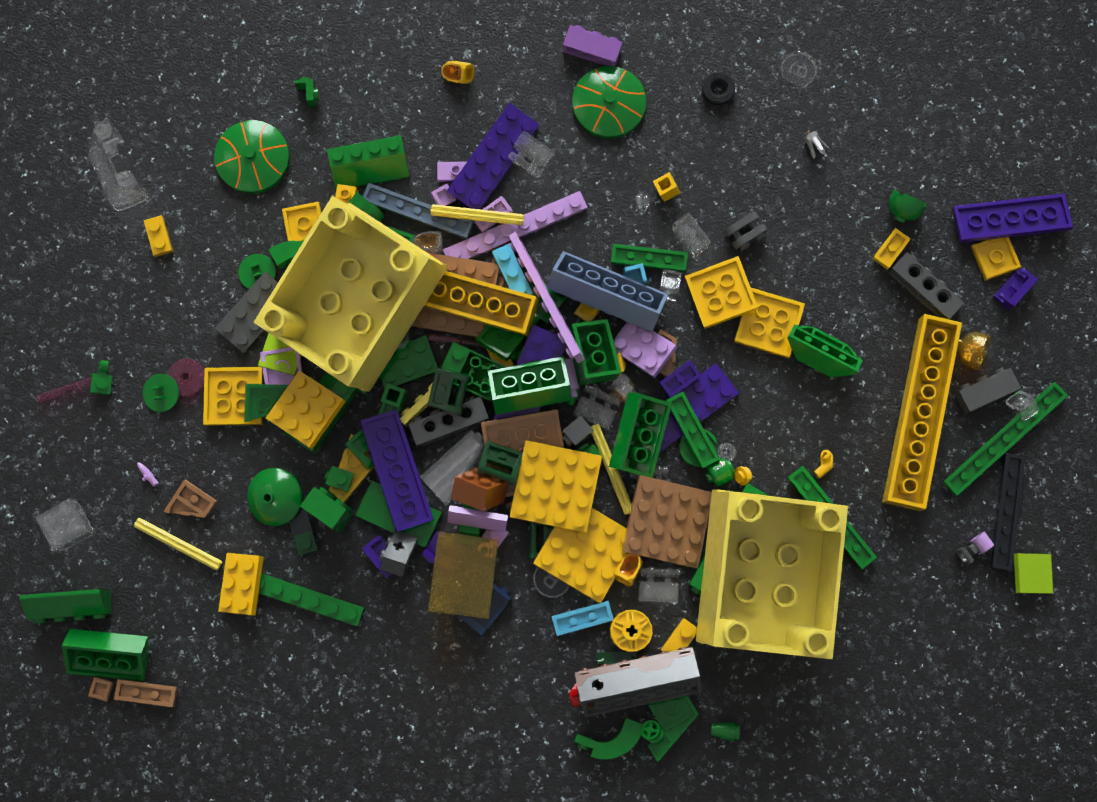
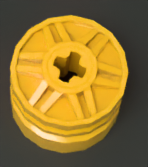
M626 610L617 614L610 625L612 642L619 649L626 652L639 651L645 648L653 634L649 618L637 610ZM631 625L637 630L632 637L629 636V632H626V628H630Z

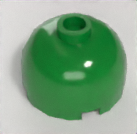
M893 190L888 201V208L895 215V220L905 224L906 220L915 221L923 215L928 205L927 203L908 194L902 195L899 193L900 191Z

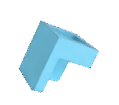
M643 263L624 268L623 275L625 277L647 285Z

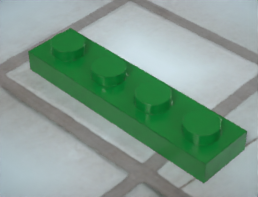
M613 244L611 264L633 266L643 263L644 268L686 272L688 252Z
M684 392L667 399L666 402L672 403L670 411L701 468L704 469L719 461L718 454Z

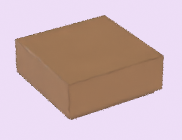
M94 677L88 696L108 702L115 682Z

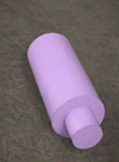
M565 359L572 398L578 397L577 390H579L574 361L573 359Z

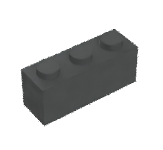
M1002 367L993 371V376L989 378L984 375L976 379L977 383L971 386L967 383L958 387L960 391L954 395L964 415L1021 389L1012 369L1004 370Z

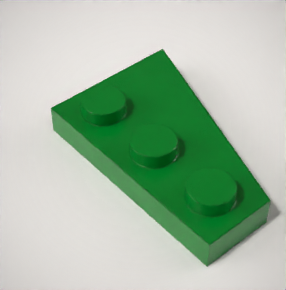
M245 383L244 422L267 416L289 385Z

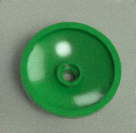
M268 468L259 472L252 479L248 487L247 502L253 516L265 525L281 526L287 524L296 517L301 508L302 490L298 480L290 472L281 468ZM268 494H269L270 497H271V500H270V501L267 500V495H268Z

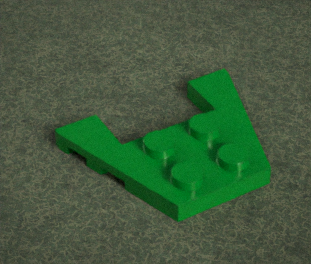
M688 696L648 704L659 725L665 730V737L660 743L648 745L656 762L661 760L699 715Z

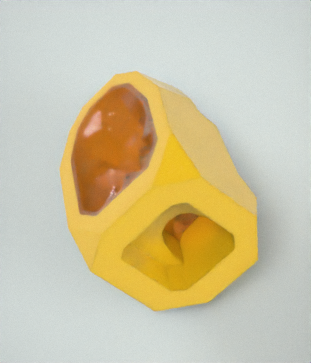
M449 61L441 67V74L447 81L466 84L472 82L475 68L471 63Z
M631 553L625 555L614 573L615 579L631 587L642 567L641 556Z

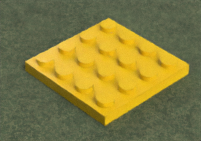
M526 440L510 517L587 533L602 456Z
M592 508L587 533L553 527L533 564L587 597L601 603L615 579L614 573L622 558L628 554L622 552L627 528Z

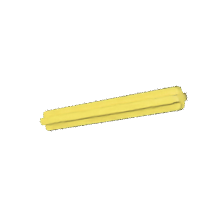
M442 205L431 206L432 216L523 225L524 223L523 214Z
M595 424L591 426L593 429V439L602 456V461L625 515L630 514L632 503L618 469L609 467L612 454L600 425Z
M138 518L134 524L135 528L214 570H218L222 564L221 560L141 518Z

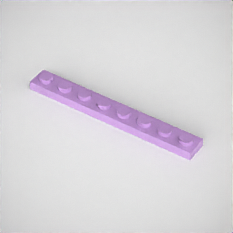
M578 191L525 214L523 225L501 224L445 248L443 252L446 256L473 259L512 242L509 235L516 232L519 238L587 210L588 207L581 192Z
M516 232L510 234L509 237L512 242L509 244L514 253L518 252L520 257L517 260L521 267H526L527 272L525 275L529 282H534L535 287H533V290L537 297H542L543 302L541 305L545 312H550L552 316L549 318L554 328L558 327L560 331L557 333L562 343L566 342L568 346L566 352L571 359L575 358L580 363L585 358L525 246Z

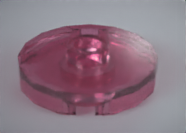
M184 358L176 361L170 367L168 375L177 382L180 396L190 397L196 395L204 387L205 369L199 362ZM185 374H189V378L187 380L183 379V376Z

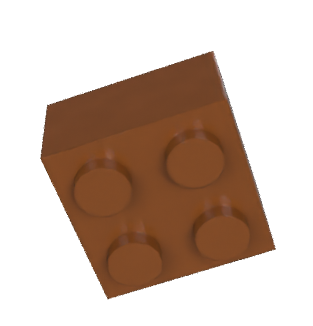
M478 468L455 476L451 499L481 511H486L504 503L508 486L507 481L486 474H477Z

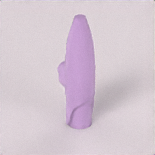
M138 462L137 466L144 476L142 480H148L153 487H156L159 482L155 479L154 475L147 467Z

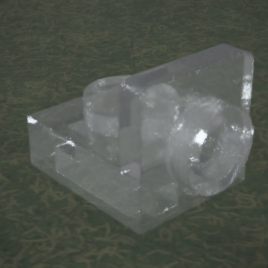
M663 269L659 291L668 294L666 300H677L682 272Z
M1021 390L1005 400L1007 406L1017 410L1024 421L1039 412L1033 395Z

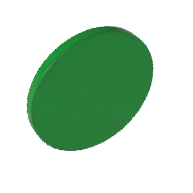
M253 254L241 262L238 276L241 283L250 289L264 272L275 280L276 267L269 257L263 254Z
M166 374L151 376L143 387V399L146 405L156 412H166L172 409L179 399L177 382Z

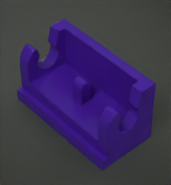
M1024 268L1021 270L1017 269L993 298L1009 311L1029 291L1038 278L1034 277Z
M689 360L661 380L658 386L664 390L663 394L666 398H671L701 377V374L692 361Z
M377 536L362 547V550L384 577L389 579L394 574L381 570L382 561H379L382 550L387 549L385 547L386 542L381 536Z

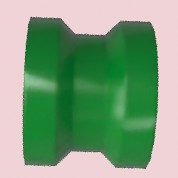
M648 720L642 724L641 735L650 743L658 744L664 739L665 730L656 721Z

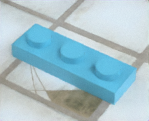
M510 244L492 251L509 289L533 295Z
M604 601L554 615L552 620L556 635L559 636L613 621V615L609 601Z

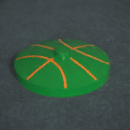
M615 66L598 67L586 73L577 83L572 98L573 113L580 126L591 135L604 139L619 138L629 134L640 124L646 109V94L640 81L631 72Z
M249 120L231 126L222 134L215 148L214 162L218 174L229 187L238 192L257 194L270 190L283 179L289 167L290 152L283 135L275 127L262 121Z

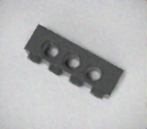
M907 252L888 272L937 317L950 319L964 304L960 295L949 290L947 284L940 279L938 280L928 267L922 266L918 258L913 254ZM909 270L915 271L917 277H912L909 274ZM923 283H928L931 290L925 289ZM938 295L944 297L945 303L938 300Z
M470 397L462 404L463 411L470 410L472 412L469 418H463L461 414L447 410L442 412L441 410H435L429 413L430 416L426 418L420 416L412 419V423L408 425L417 448L478 426L481 422L489 421L481 397ZM445 417H453V423L445 425L443 423ZM427 424H435V430L427 432L425 430Z

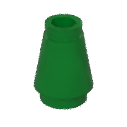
M735 722L712 724L711 736L732 742L739 740L740 724H735Z

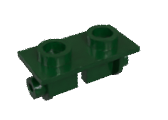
M636 651L597 653L598 667L603 664H616L622 660L630 661L637 659Z

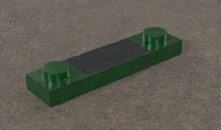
M301 507L296 517L290 521L299 556L319 551L309 513Z

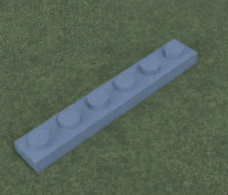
M368 183L363 195L366 200L378 208L463 239H468L474 224L473 220L432 216L431 205Z

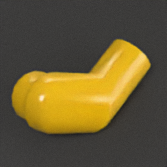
M829 450L821 452V466L813 471L819 479L833 468V455Z

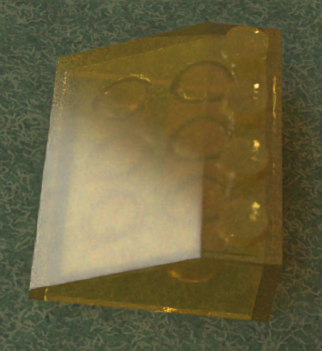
M438 532L428 612L489 619L498 540Z

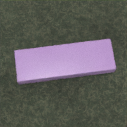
M449 506L447 522L505 532L508 516Z

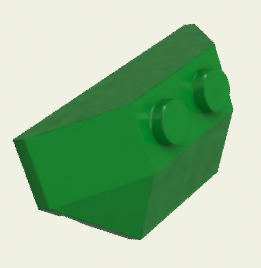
M794 324L787 337L798 361L829 377L855 375L862 363V359L857 357L856 353L847 344L815 327Z

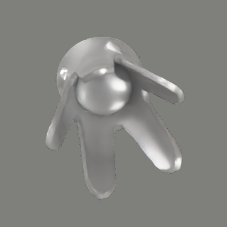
M808 130L809 134L804 137V140L814 159L816 156L813 144L821 154H825V150L820 141L828 149L829 147L819 138L817 131L810 133Z

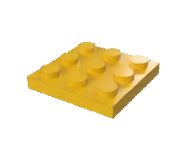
M739 256L685 276L704 329L758 309Z
M751 288L758 309L741 316L734 342L790 358L792 348L787 337L793 325H799L805 303Z
M205 368L203 425H262L263 417L244 422L245 383L263 384V368Z
M299 371L271 409L266 419L313 449L346 401Z

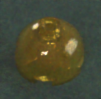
M976 331L967 334L963 340L959 339L957 350H959V361L969 369L979 370L985 359L986 348L990 346L991 336Z

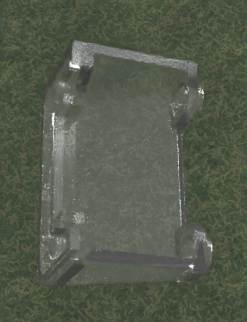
M105 119L95 125L87 153L110 205L115 210L122 211L150 199L146 189L137 183L132 173L129 171L117 172L111 158L119 154L118 146L120 143H124V140L110 120Z

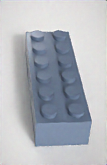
M564 251L555 264L546 287L555 293L570 297L572 300H577L587 304L589 307L599 309L608 315L616 316L625 322L633 323L642 329L652 332L668 297L667 293Z

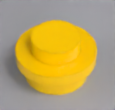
M740 466L735 469L734 478L738 484L745 486L752 480V473L749 468Z

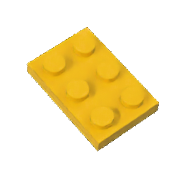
M226 554L218 612L256 615L263 556Z

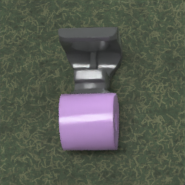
M982 532L969 541L970 546L959 548L954 552L966 566L974 562L973 555L977 553L979 555L983 554L993 547L994 543L985 532Z

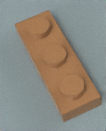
M117 679L114 700L175 707L178 687Z

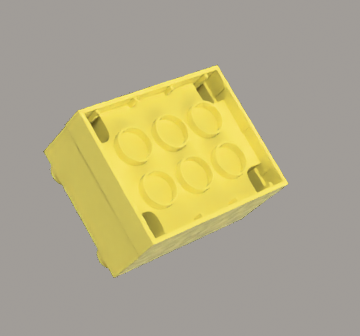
M332 196L254 320V323L348 387L370 392L449 266L351 203L347 204Z
M712 490L696 642L714 647L833 659L848 506L725 490Z

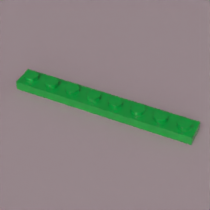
M1056 382L1050 384L942 483L955 497L958 496L1068 395Z

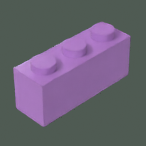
M570 25L563 43V52L603 66L616 67L623 42L615 37L603 36L597 31L590 32L581 26Z

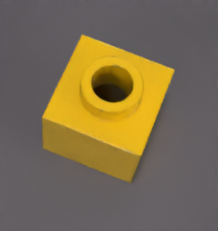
M670 172L653 181L664 202L681 193Z

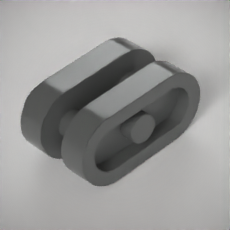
M755 211L735 222L724 231L728 238L735 237L736 241L732 245L736 250L744 251L751 246L750 243L754 240L758 242L767 236L766 232L768 230L765 225L761 224L758 226L756 224L759 216ZM750 227L751 231L742 236L740 232Z

